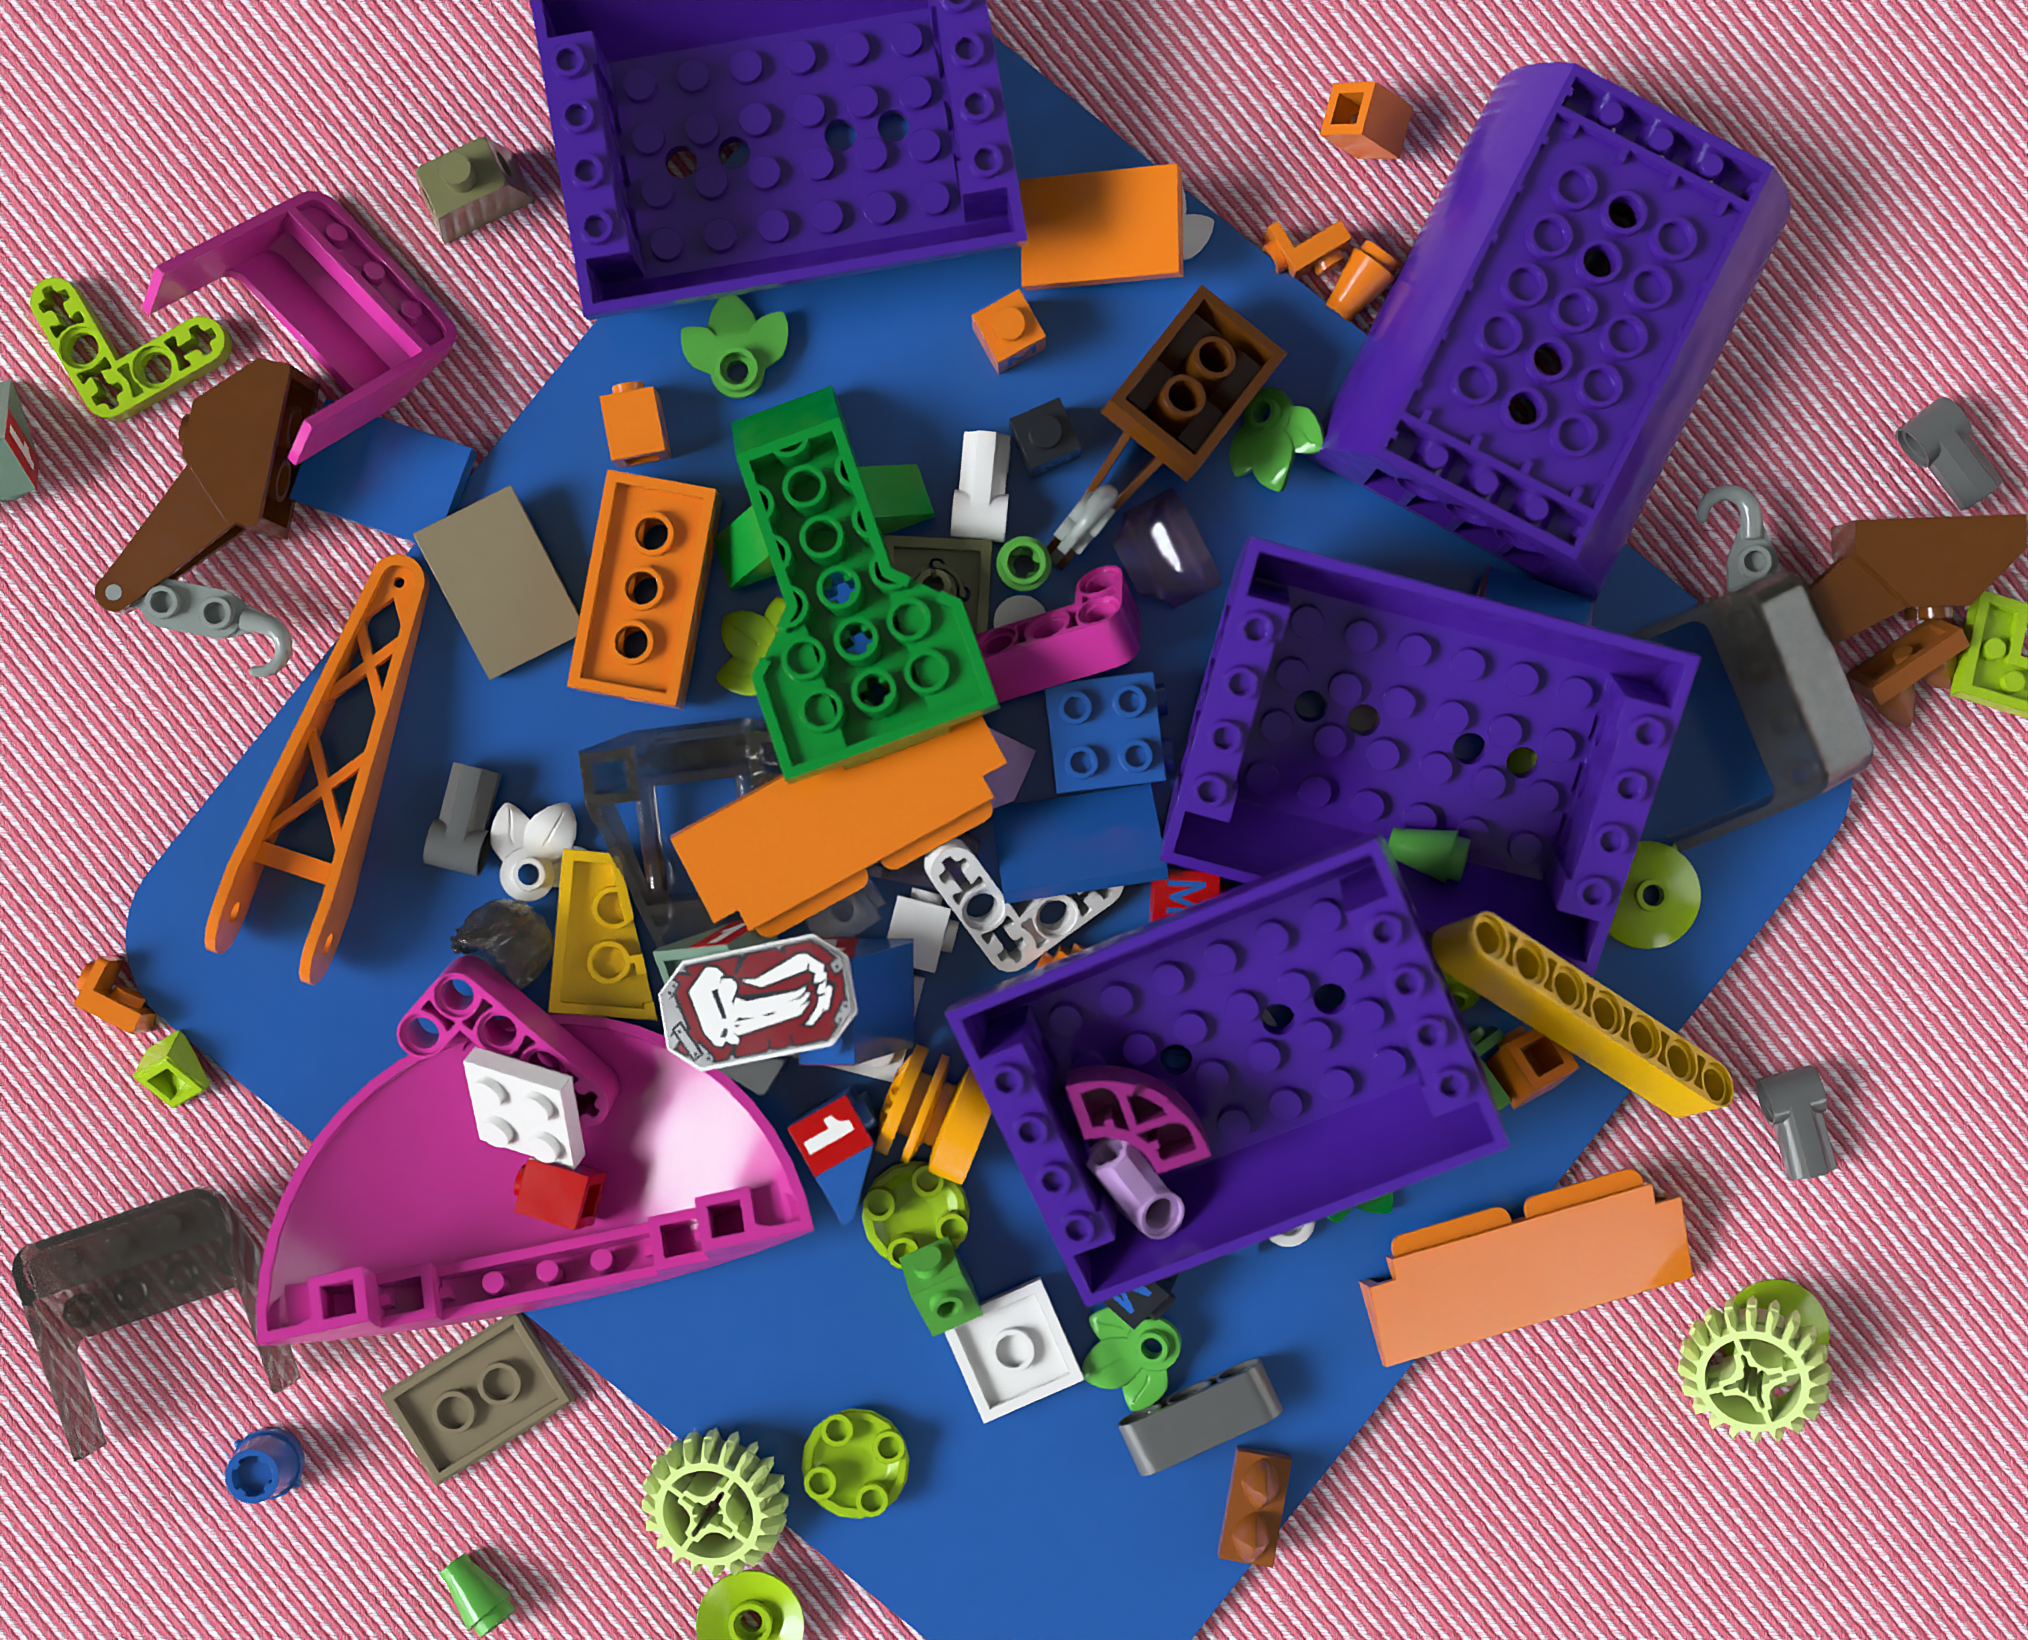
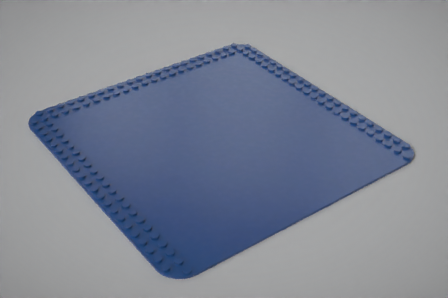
M993 35L1019 192L1020 180L1155 166V164ZM889 116L879 126L880 135L888 141L901 140L909 131L908 122L900 116ZM847 125L834 126L826 136V143L835 150L848 149L856 140V132ZM740 143L723 165L734 169L742 167L750 157L749 148ZM1184 189L1187 207L1186 215L1198 214L1208 216L1214 220L1212 234L1203 249L1193 258L1183 260L1184 277L1027 291L1022 287L1021 247L736 295L747 305L755 316L756 321L773 312H784L789 330L787 348L783 357L765 369V378L760 389L752 396L744 399H732L720 393L715 387L711 375L693 368L682 350L681 329L689 326L708 328L712 309L719 298L597 319L470 475L456 510L457 512L512 485L580 614L607 469L716 489L724 498L717 531L718 535L752 506L735 455L731 422L832 385L851 436L850 441L859 467L917 464L935 517L886 535L951 538L953 498L955 489H959L964 432L979 430L1010 436L1011 450L1005 494H1009L1005 542L992 541L988 630L994 629V616L999 605L1012 596L1025 595L1032 597L1043 606L1046 612L1076 603L1077 583L1089 571L1106 565H1115L1121 568L1141 615L1140 651L1126 664L1073 681L1153 672L1155 684L1164 683L1168 715L1159 716L1161 738L1171 737L1174 769L1165 770L1166 781L1151 784L1162 840L1176 774L1236 563L1249 535L1474 595L1488 566L1550 585L1305 458V454L1295 453L1288 483L1282 493L1271 490L1261 484L1253 474V471L1245 476L1235 477L1230 465L1229 452L1234 436L1244 425V411L1187 482L1163 463L1110 517L1081 554L1078 555L1076 553L1063 571L1051 563V571L1046 581L1038 588L1030 591L1012 589L1001 580L997 571V557L1005 543L1016 537L1027 536L1039 540L1047 547L1055 537L1053 534L1076 507L1124 432L1101 413L1102 409L1201 284L1287 353L1260 389L1273 387L1284 391L1289 395L1294 406L1313 410L1321 423L1367 336L1353 323L1346 321L1338 313L1326 306V302L1297 278H1292L1287 270L1277 274L1272 258L1186 189ZM1020 289L1046 335L1045 350L998 375L972 329L971 315ZM743 364L732 366L729 370V378L737 382L744 380L748 374V368ZM642 381L645 387L653 386L661 397L672 459L619 469L611 461L599 396L613 394L612 387L617 384ZM1060 397L1081 445L1080 458L1030 479L1009 431V419ZM1270 407L1265 413L1264 422L1270 416ZM1131 438L1100 487L1111 485L1117 490L1118 494L1154 455ZM655 526L647 532L645 536L646 549L655 550L665 544L668 538L667 527ZM1625 543L1597 601L1593 604L1591 626L1696 653L1701 657L1639 842L1653 841L1668 845L1685 856L1693 866L1699 879L1701 902L1698 914L1691 927L1682 937L1669 945L1654 949H1640L1627 946L1608 934L1594 976H1588L1675 1033H1678L1838 832L1849 807L1852 793V761L1845 735L1832 712L1814 693L1786 671L1761 684L1741 682L1733 672L1732 663L1735 655L1742 649V640L1732 632L1727 623ZM414 544L406 556L413 558L426 571L429 577L430 589L353 906L328 970L316 985L304 983L299 977L302 952L325 885L267 865L264 866L243 925L229 949L223 954L208 951L205 947V931L226 866L338 639L158 859L137 889L127 918L126 952L132 977L141 995L146 998L147 1004L176 1031L180 1030L183 1032L189 1042L313 1142L336 1113L368 1082L400 1059L409 1055L399 1045L397 1026L416 1001L449 964L458 957L466 955L479 957L547 1014H561L548 1013L547 1011L559 888L552 887L544 897L536 901L523 902L512 898L501 885L500 868L503 862L491 846L486 865L479 877L424 863L423 855L428 831L433 820L436 817H440L453 762L502 774L488 829L491 830L498 810L505 803L514 805L531 820L535 814L554 804L566 802L571 805L577 823L576 838L573 846H579L590 851L619 854L658 1021L606 1018L638 1025L665 1036L658 996L665 984L653 951L665 945L731 923L732 921L743 920L739 911H736L713 923L670 840V835L783 774L758 697L742 696L724 688L716 679L718 671L733 657L727 650L721 636L722 618L732 612L741 610L754 612L764 617L770 603L777 596L783 598L776 575L731 591L716 547H714L685 708L680 710L577 691L567 687L576 637L489 680L422 551L417 544ZM935 559L930 563L929 568L932 570H937L936 568H934L933 562L939 561L941 564H944V562L942 560ZM1020 560L1014 565L1015 573L1022 577H1026L1028 573H1033L1034 571L1033 564L1027 560ZM399 579L396 582L397 588L404 585L403 579ZM645 579L637 585L635 589L637 604H646L655 598L658 592L656 579ZM846 582L837 585L838 595L830 599L831 601L837 599L839 603H844L849 600V594L855 591V588L850 589ZM964 588L967 595L966 598H961L959 589H957L956 598L961 599L963 602L968 601L971 596L970 591ZM394 601L375 614L367 627L374 654L398 637L401 625ZM635 632L626 640L625 652L628 658H637L645 652L648 645L645 632ZM858 633L854 636L855 645L848 648V652L854 650L857 655L866 652L867 644L872 642L873 638L868 640L863 633ZM360 648L357 650L348 673L363 663ZM391 659L378 667L382 686H384ZM367 676L336 699L320 736L330 776L365 751L376 713ZM875 684L871 687L872 696L870 700L875 707L883 704L884 696L890 693V689L885 691L881 684ZM1044 689L1000 702V709L982 715L988 728L1036 750L1015 800L1004 805L1116 789L1109 788L1056 795ZM1308 690L1297 697L1294 707L1304 717H1315L1323 712L1326 705L1315 691ZM1475 733L1463 734L1456 739L1453 752L1459 758L1473 759L1482 752L1484 740ZM312 757L291 805L319 785ZM358 773L334 790L342 825ZM321 799L282 828L274 845L332 864L335 846L323 800ZM991 815L988 820L955 837V839L961 840L969 847L1003 894ZM926 854L899 869H888L883 866L880 860L866 867L868 882L862 889L778 934L779 941L810 934L818 937L887 938L898 895L910 897L912 887L940 894L925 871L924 857ZM951 856L942 862L945 870L950 872L959 887L968 881L957 862ZM1167 863L1168 869L1194 870L1179 865ZM524 864L518 871V878L523 884L532 885L538 878V871L533 865ZM1220 877V883H1229V890L1246 884ZM1151 882L1125 885L1120 897L1113 904L1046 952L1054 955L1060 944L1070 950L1074 943L1088 948L1150 923ZM1654 885L1647 886L1643 891V900L1650 906L1656 904L1660 897L1657 887ZM987 893L974 896L967 905V914L972 917H981L987 914L994 904V897ZM1077 893L1070 894L1077 905L1083 902ZM943 898L942 905L950 907ZM1057 900L1047 903L1040 912V921L1045 924H1053L1059 921L1066 911L1065 902ZM1013 902L1010 905L1013 907L1019 902ZM952 910L950 919L959 922L952 953L941 951L935 973L914 968V975L925 977L914 1020V1047L907 1049L904 1062L913 1053L916 1044L926 1047L929 1051L921 1072L934 1076L941 1055L949 1056L950 1063L946 1082L957 1085L963 1073L970 1065L945 1015L948 1006L955 1001L1034 970L1041 956L1018 971L1006 972L999 970L992 964ZM1001 924L992 930L1003 948L1008 952L1017 948L1015 941L1010 938ZM1426 932L1432 945L1434 933ZM453 979L454 987L458 992L467 996L474 995L471 986L461 979ZM1327 983L1316 990L1314 999L1322 1006L1334 1007L1344 1000L1346 992L1337 984ZM1480 995L1479 1000L1473 1006L1460 1012L1467 1029L1478 1024L1483 1029L1491 1025L1499 1028L1504 1035L1520 1026H1524L1527 1032L1534 1029L1482 995ZM1273 1004L1266 1008L1275 1020L1276 1027L1288 1025L1294 1017L1291 1008L1284 1004ZM496 1015V1016H495V1019H496V1020H498V1019H503V1018H508V1017L502 1016V1015ZM419 1018L420 1025L424 1030L429 1033H439L438 1027L433 1021L428 1018ZM1497 1044L1480 1056L1484 1063L1499 1050ZM1570 1052L1579 1068L1561 1084L1515 1110L1510 1103L1499 1110L1509 1140V1148L1393 1191V1210L1391 1213H1368L1353 1206L1340 1223H1334L1327 1217L1316 1220L1310 1237L1297 1246H1280L1270 1239L1259 1242L1258 1257L1224 1255L1180 1272L1171 1291L1176 1295V1298L1161 1317L1170 1321L1177 1328L1181 1336L1182 1347L1177 1360L1168 1368V1387L1160 1399L1241 1362L1259 1358L1281 1402L1283 1412L1259 1427L1148 1476H1141L1117 1426L1122 1418L1134 1412L1129 1409L1122 1387L1117 1389L1099 1388L1083 1380L994 1420L983 1423L945 1333L932 1336L910 1296L903 1270L892 1266L888 1259L876 1251L867 1239L862 1222L863 1202L866 1193L875 1178L893 1165L904 1163L900 1159L909 1137L896 1133L888 1155L874 1151L858 1210L851 1222L844 1226L840 1222L787 1128L798 1115L851 1085H854L859 1095L867 1091L881 1112L892 1084L889 1081L826 1065H799V1059L793 1056L775 1086L765 1095L762 1094L760 1096L732 1079L754 1101L770 1122L792 1159L807 1197L814 1231L762 1251L671 1279L523 1313L681 1441H684L687 1435L695 1430L705 1438L709 1430H713L716 1427L723 1441H726L731 1433L737 1431L740 1439L739 1445L745 1448L749 1444L758 1441V1451L755 1455L760 1460L774 1456V1465L769 1473L785 1475V1483L780 1492L789 1495V1504L783 1512L787 1515L786 1526L927 1640H1192L1252 1565L1220 1559L1218 1556L1236 1446L1290 1455L1292 1463L1281 1519V1529L1416 1360L1413 1359L1389 1367L1382 1365L1359 1281L1371 1279L1380 1283L1392 1279L1386 1256L1392 1255L1391 1243L1401 1233L1491 1207L1505 1209L1509 1213L1511 1220L1525 1216L1523 1206L1527 1198L1552 1190L1631 1090ZM1124 1064V1065H1119V1066L1128 1067V1068L1137 1070L1136 1068H1134V1067L1131 1066V1065H1125V1064ZM991 1112L970 1168L961 1185L965 1190L970 1215L967 1236L960 1243L957 1252L971 1277L979 1303L1041 1276L1082 1370L1086 1355L1101 1341L1094 1333L1089 1317L1096 1311L1108 1306L1100 1302L1087 1308L1085 1307L999 1125ZM921 1143L910 1161L929 1162L932 1146ZM1154 1338L1144 1340L1145 1347L1153 1353L1162 1351V1345L1158 1340ZM850 1408L873 1410L890 1420L904 1437L910 1458L908 1479L897 1500L878 1516L861 1519L837 1516L821 1507L805 1490L804 1476L801 1469L804 1445L814 1427L830 1414Z

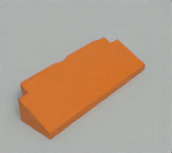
M982 715L950 726L951 732L847 770L840 766L793 784H788L783 774L670 835V840L713 923L739 911L749 931L756 928L760 935L774 937L862 889L868 882L866 867L880 860L883 866L888 869H899L988 820L993 811L990 800L994 798V795L983 776L1005 765L1007 761Z
M1622 1169L1532 1195L1524 1203L1523 1210L1525 1216L1511 1220L1509 1213L1505 1209L1491 1207L1397 1235L1391 1243L1392 1255L1386 1256L1392 1279L1380 1283L1371 1279L1359 1281L1382 1365L1384 1367L1393 1366L1692 1278L1693 1273L1681 1196L1668 1193L1654 1195L1652 1183L1643 1182L1641 1175L1633 1169Z

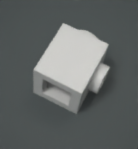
M912 887L910 897L901 894L897 897L887 938L914 939V968L935 973L941 951L952 953L959 922L950 919L952 909L942 905L943 897L941 894Z

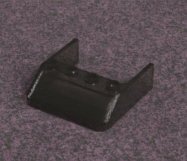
M1790 571L1767 573L1623 633L1647 640L1693 621L1702 623L1708 629L1773 785V794L1667 836L1671 847L1679 853L1812 800L1858 775L1868 767L1872 760L1874 746L1811 591L1805 580L1796 573Z
M207 1186L195 1187L33 1242L23 1247L15 1256L12 1264V1276L74 1462L86 1458L107 1444L78 1356V1347L83 1339L237 1287L257 1345L256 1305L262 1258L252 1237L224 1195L218 1190ZM290 1344L257 1345L273 1394L285 1390L301 1378Z

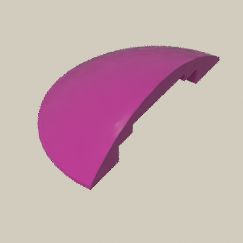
M580 1014L548 1015L611 1067L617 1074L620 1083L619 1094L605 1119L596 1126L589 1128L581 1127L585 1156L579 1164L607 1172L595 1223L592 1226L572 1230L515 1213L514 1209L518 1196L514 1195V1182L520 1168L527 1163L528 1158L533 1156L505 1147H495L486 1141L480 1140L463 1063L475 1047H480L464 1033L458 1031L435 1056L423 1059L409 1054L368 1082L336 1113L319 1133L297 1166L280 1200L265 1245L259 1274L256 1305L257 1345L295 1344L398 1333L558 1306L660 1282L713 1267L814 1231L807 1197L796 1168L777 1132L754 1101L729 1076L720 1072L718 1068L699 1071L667 1050L666 1038L661 1034L638 1025L606 1017ZM503 1018L496 1020L497 1024L504 1030L517 1031L511 1019ZM544 1051L537 1052L538 1058L542 1063L551 1067L559 1066L558 1060L554 1055ZM569 1071L567 1075L573 1077L574 1074ZM589 1091L587 1094H585V1096L590 1099L592 1096L596 1095L592 1091Z

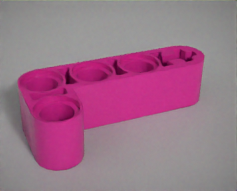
M1106 565L1095 568L1083 575L1076 586L1075 604L975 634L998 702L1007 701L1119 667L1132 660L1139 653L1141 647V615L1121 568L1115 565Z
M466 955L458 957L451 962L410 1008L397 1026L399 1045L406 1053L413 1057L425 1059L435 1056L460 1030L481 1049L565 1075L569 1071L574 1074L572 1082L580 1127L583 1128L593 1127L601 1123L619 1094V1079L611 1067L486 961L476 956ZM453 979H461L471 986L474 995L467 996L458 992L454 987ZM502 1015L511 1019L517 1031H506L497 1024L495 1016ZM419 1018H428L433 1021L438 1027L439 1033L434 1034L424 1030L420 1025ZM544 1051L554 1055L558 1060L559 1066L551 1067L542 1063L538 1058L537 1052ZM589 1091L596 1094L591 1099L585 1096Z

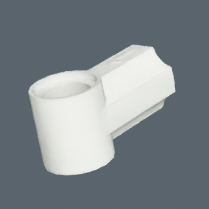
M977 430L964 432L959 489H955L953 498L951 538L1005 542L1009 494H1005L1011 450L1010 436L991 431Z

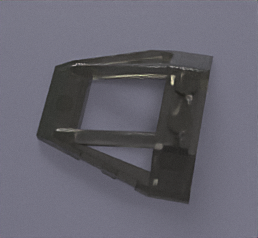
M734 718L634 730L578 751L586 809L593 823L597 825L616 868H619L633 896V901L657 948L723 926L732 921L743 920L739 911H736L713 923L698 892L669 896L656 786L734 777L738 799L756 789L757 786H761L783 773L766 721ZM636 801L645 877L616 806L617 803Z

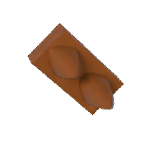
M1940 618L1937 620H1925L1844 676L1852 692L1871 701L1876 710L1888 721L1900 726L1911 727L1916 706L1914 683L1922 679L1931 686L1951 689L1957 667L1958 653L1969 647L1970 644L1962 628Z
M1236 1446L1218 1547L1220 1559L1273 1568L1292 1463L1290 1455Z

